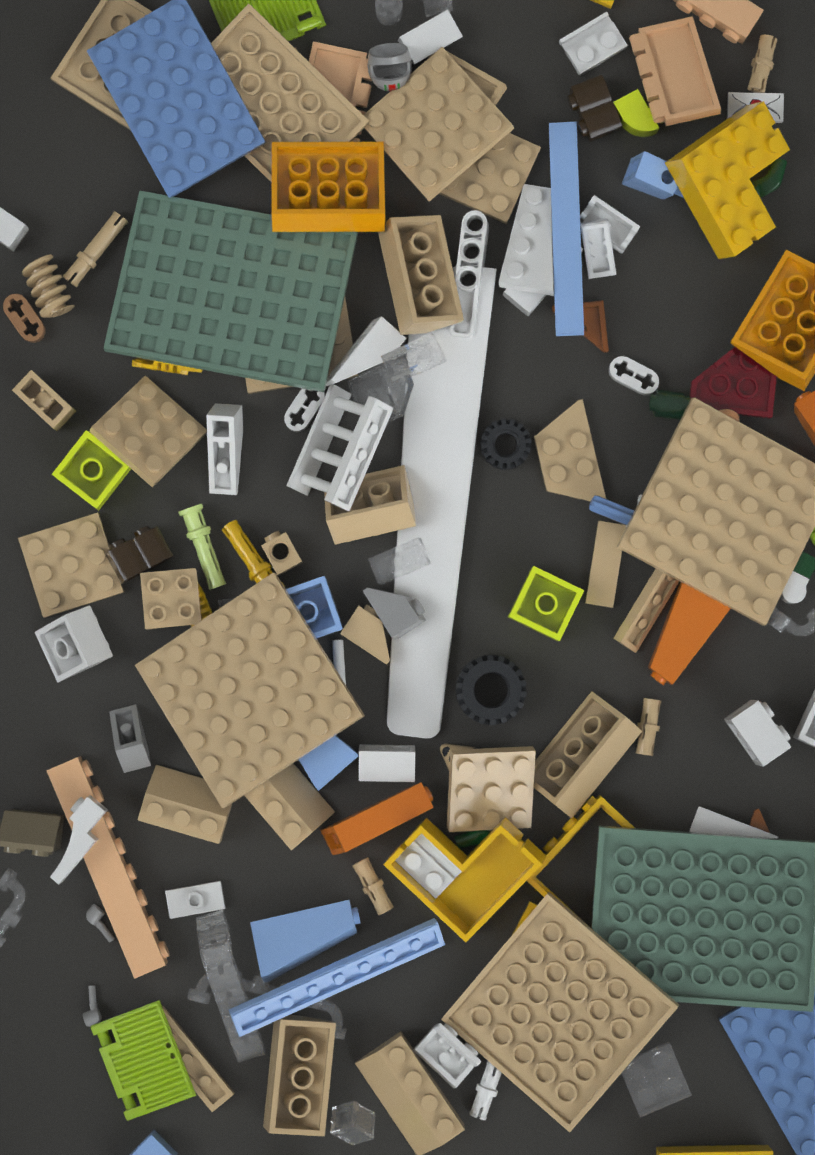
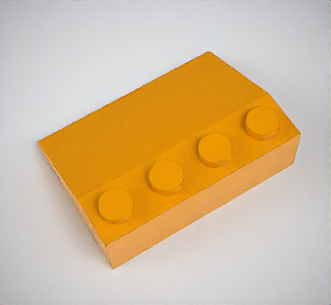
M272 142V232H385L384 142Z
M786 250L731 340V344L781 380L805 391L815 374V264Z

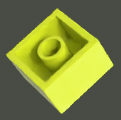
M86 430L52 475L99 511L131 468Z
M533 566L508 618L551 639L560 641L584 590Z

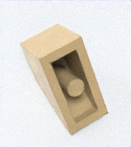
M366 605L363 609L358 606L340 634L387 665L390 658L383 623L378 619L379 616L372 607Z

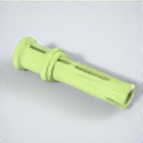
M199 504L178 513L179 516L184 518L188 530L187 538L193 541L208 588L211 590L225 585L226 581L222 575L209 537L211 528L206 525L201 511L203 505Z

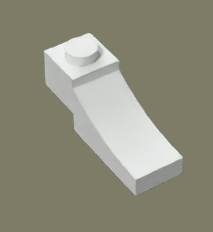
M91 795L86 799L80 797L70 809L73 812V815L69 818L73 821L70 842L60 864L50 876L58 885L65 880L98 840L90 831L108 809Z

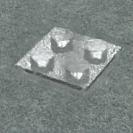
M669 1042L637 1055L621 1073L640 1117L692 1096Z

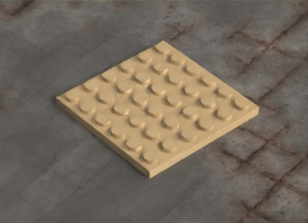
M692 398L617 548L765 626L815 527V463L702 401Z
M276 573L270 574L135 665L222 808H226L365 716Z
M548 892L441 1020L451 1026L468 1044L568 1132H571L675 1012L679 1004Z

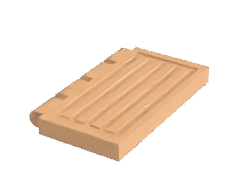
M693 16L639 28V33L629 37L634 56H637L635 60L640 77L643 79L642 84L647 101L650 102L649 107L655 123L665 122V125L669 126L721 114V106Z
M313 41L309 63L355 108L356 106L367 108L372 87L370 84L362 83V79L372 81L368 73L367 53ZM354 138L351 142H360V139Z

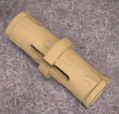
M760 35L758 50L751 63L753 69L747 88L753 93H765L768 75L774 66L772 60L778 40L776 37L773 38L774 36Z
M643 698L641 722L637 724V727L642 732L638 737L635 753L653 756L656 731L660 729V726L657 724L661 701Z
M367 857L352 865L364 887L362 888L364 894H368L377 914L381 915L394 908L383 887L384 882L382 878H378L369 858Z

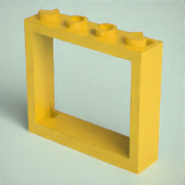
M600 795L596 799L591 796L581 807L584 812L577 819L575 817L570 818L562 827L565 832L558 839L553 837L543 847L546 858L543 864L527 879V882L543 897L550 892L563 903L536 876L600 808L621 827L635 828Z

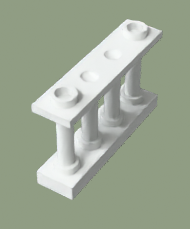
M332 384L327 390L286 486L307 496L311 487L327 493L325 501L350 511L394 408L371 396L368 397L365 405L350 401L351 393ZM344 411L360 415L354 431L338 426ZM333 436L349 441L343 457L327 452ZM322 462L338 467L332 483L316 477Z

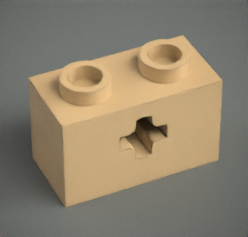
M32 370L12 390L57 432L76 412Z

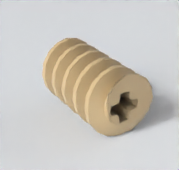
M51 254L32 261L22 271V275L29 278L26 281L27 286L33 288L31 291L32 297L38 298L35 304L36 307L42 308L40 316L43 318L63 315L75 307V305L66 306L65 304L71 296L61 295V292L67 287L66 285L56 284L62 278V275H52V272L58 266L57 264L48 265L47 262L53 258Z

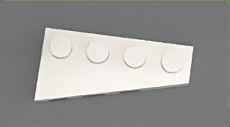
M524 184L499 278V287L554 296L551 188Z

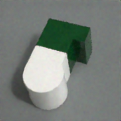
M802 552L780 596L785 603H799L805 598L807 593L806 585L812 573H815V557Z

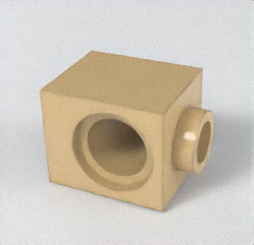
M276 531L264 538L266 543L261 546L278 576L303 563L286 532L280 534L279 531ZM278 544H285L289 549L288 556L281 560L276 559L273 555L274 547Z

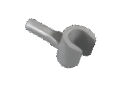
M93 904L86 913L87 920L96 926L110 943L115 938L104 923L100 921L105 912Z
M95 985L88 986L91 1010L83 1013L84 1022L88 1027L101 1022L102 1019L96 1004Z

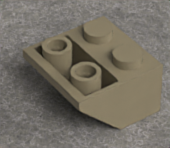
M7 809L4 811L0 827V847H4L3 852L21 853V851L27 849L32 850V855L48 857L61 848L64 815Z

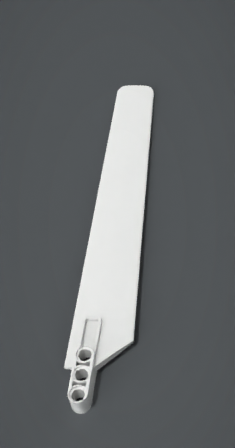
M477 210L470 211L463 217L457 265L453 267L464 320L428 333L409 334L401 466L405 465L415 508L416 526L397 530L394 593L412 597L413 600L417 598L425 610L422 615L426 621L399 639L391 637L387 726L394 734L418 738L435 737L441 729L497 269L485 267L489 224L485 215ZM474 219H479L483 222L482 228L478 231H471L468 228L469 223ZM470 247H477L480 250L479 255L474 259L465 257V252ZM467 274H473L476 276L475 283L468 287L462 285V278Z

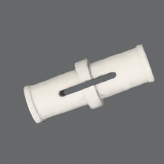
M488 1060L481 1083H477V1094L469 1112V1115L475 1118L479 1116L481 1120H486L492 1099L497 1096L498 1091L496 1087L501 1076V1072Z

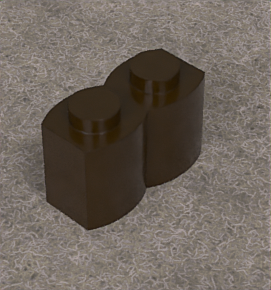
M602 75L570 87V95H567V100L571 110H577L580 120L577 121V125L582 137L587 136L589 142L621 130L622 124Z
M147 525L134 532L135 538L127 542L124 538H121L109 545L111 550L106 553V557L121 584L139 576L140 573L159 566L173 557L158 527L150 529Z

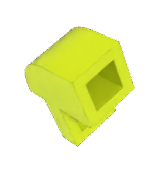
M638 89L613 102L622 127L627 132L639 137L657 134L659 126L653 121L650 108H648Z

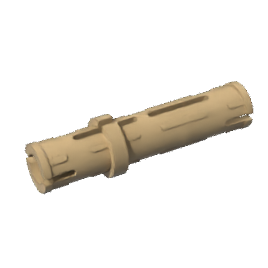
M115 211L112 213L111 217L83 252L79 251L76 255L78 259L63 274V278L69 281L73 274L77 273L70 283L76 288L91 268L94 269L97 264L95 262L124 226L128 224V221L122 218L116 226L114 225L121 216Z

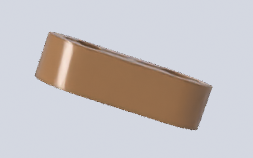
M9 295L3 303V309L7 317L26 341L30 343L41 341L46 333L44 323L22 295ZM14 300L17 303L23 302L20 308L25 314L24 316L20 317L15 311L10 312L13 307L11 303ZM26 320H29L34 326L39 325L36 329L38 333L36 336L32 334L26 335L28 327L24 323Z

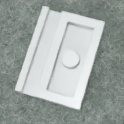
M608 12L603 13L559 40V44L565 50L567 57L579 76L625 50L628 46L614 22L611 21Z
M422 833L395 860L435 899L462 872Z

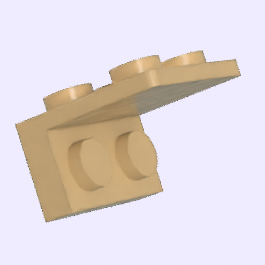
M195 568L140 573L146 630L196 625L201 621L197 570Z

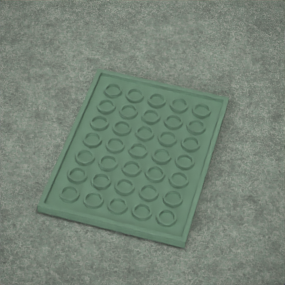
M599 826L591 929L676 1002L813 1012L815 993V841Z

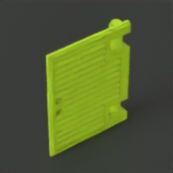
M209 0L221 32L248 4L287 41L305 35L304 32L316 27L318 30L326 26L316 0ZM311 13V18L299 21V16Z
M160 1000L91 1025L93 1035H97L102 1047L99 1048L116 1095L118 1099L122 1098L126 1110L123 1113L127 1121L196 1096ZM112 1029L113 1035L116 1040V1042L112 1043V1040L108 1033V1030ZM135 1092L141 1104L139 1106L136 1105V1102L133 1097V1093Z

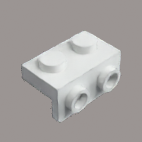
M439 1023L431 1028L413 1051L450 1086L457 1088L470 1071L481 1063V1060L477 1057L478 1052L470 1044H463L456 1038L458 1034L448 1024L443 1026Z

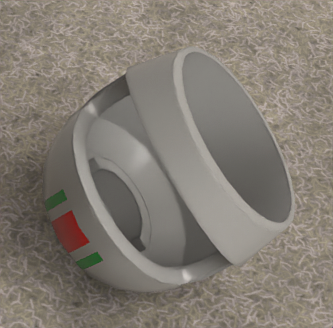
M385 43L376 45L369 50L368 73L378 88L390 92L400 89L407 83L412 72V60L406 45L401 43Z

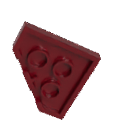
M734 347L691 381L689 402L692 398H696L718 411L730 409L742 416L771 419L773 416L777 376L737 347Z

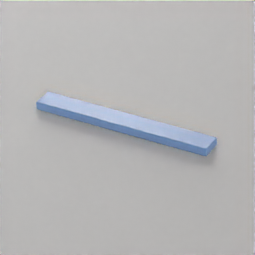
M577 122L549 123L556 336L584 335Z
M435 918L229 1009L238 1036L241 1037L444 946L445 943L439 924Z

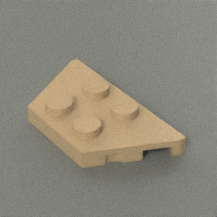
M581 399L534 436L546 492L558 495L561 494L586 501H591L595 495L606 499L583 399Z

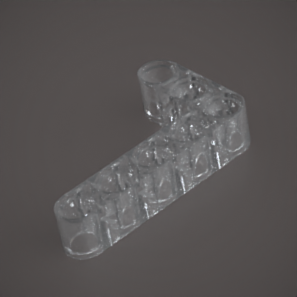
M224 910L196 917L202 963L238 1063L266 1055L259 1029L239 1037L229 1013V1009L247 1002L249 999L233 956L230 929Z

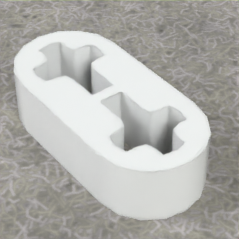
M620 356L610 363L609 375L621 385L641 395H650L658 388V375L653 370L636 361ZM622 362L626 363V370L633 373L632 377L625 373L621 377L616 375L617 369L614 368V365H620ZM649 375L651 377L650 382L654 384L653 387L641 388L642 382L635 379V376L645 378Z
M302 388L284 416L286 426L291 431L301 432L309 426L321 407L325 397L324 392L318 391L317 396L320 399L318 401L312 400L309 406L306 407L304 404L308 397L305 393L308 389ZM301 408L305 410L302 415L304 423L302 425L297 423L295 426H292L290 415L292 413L297 415Z

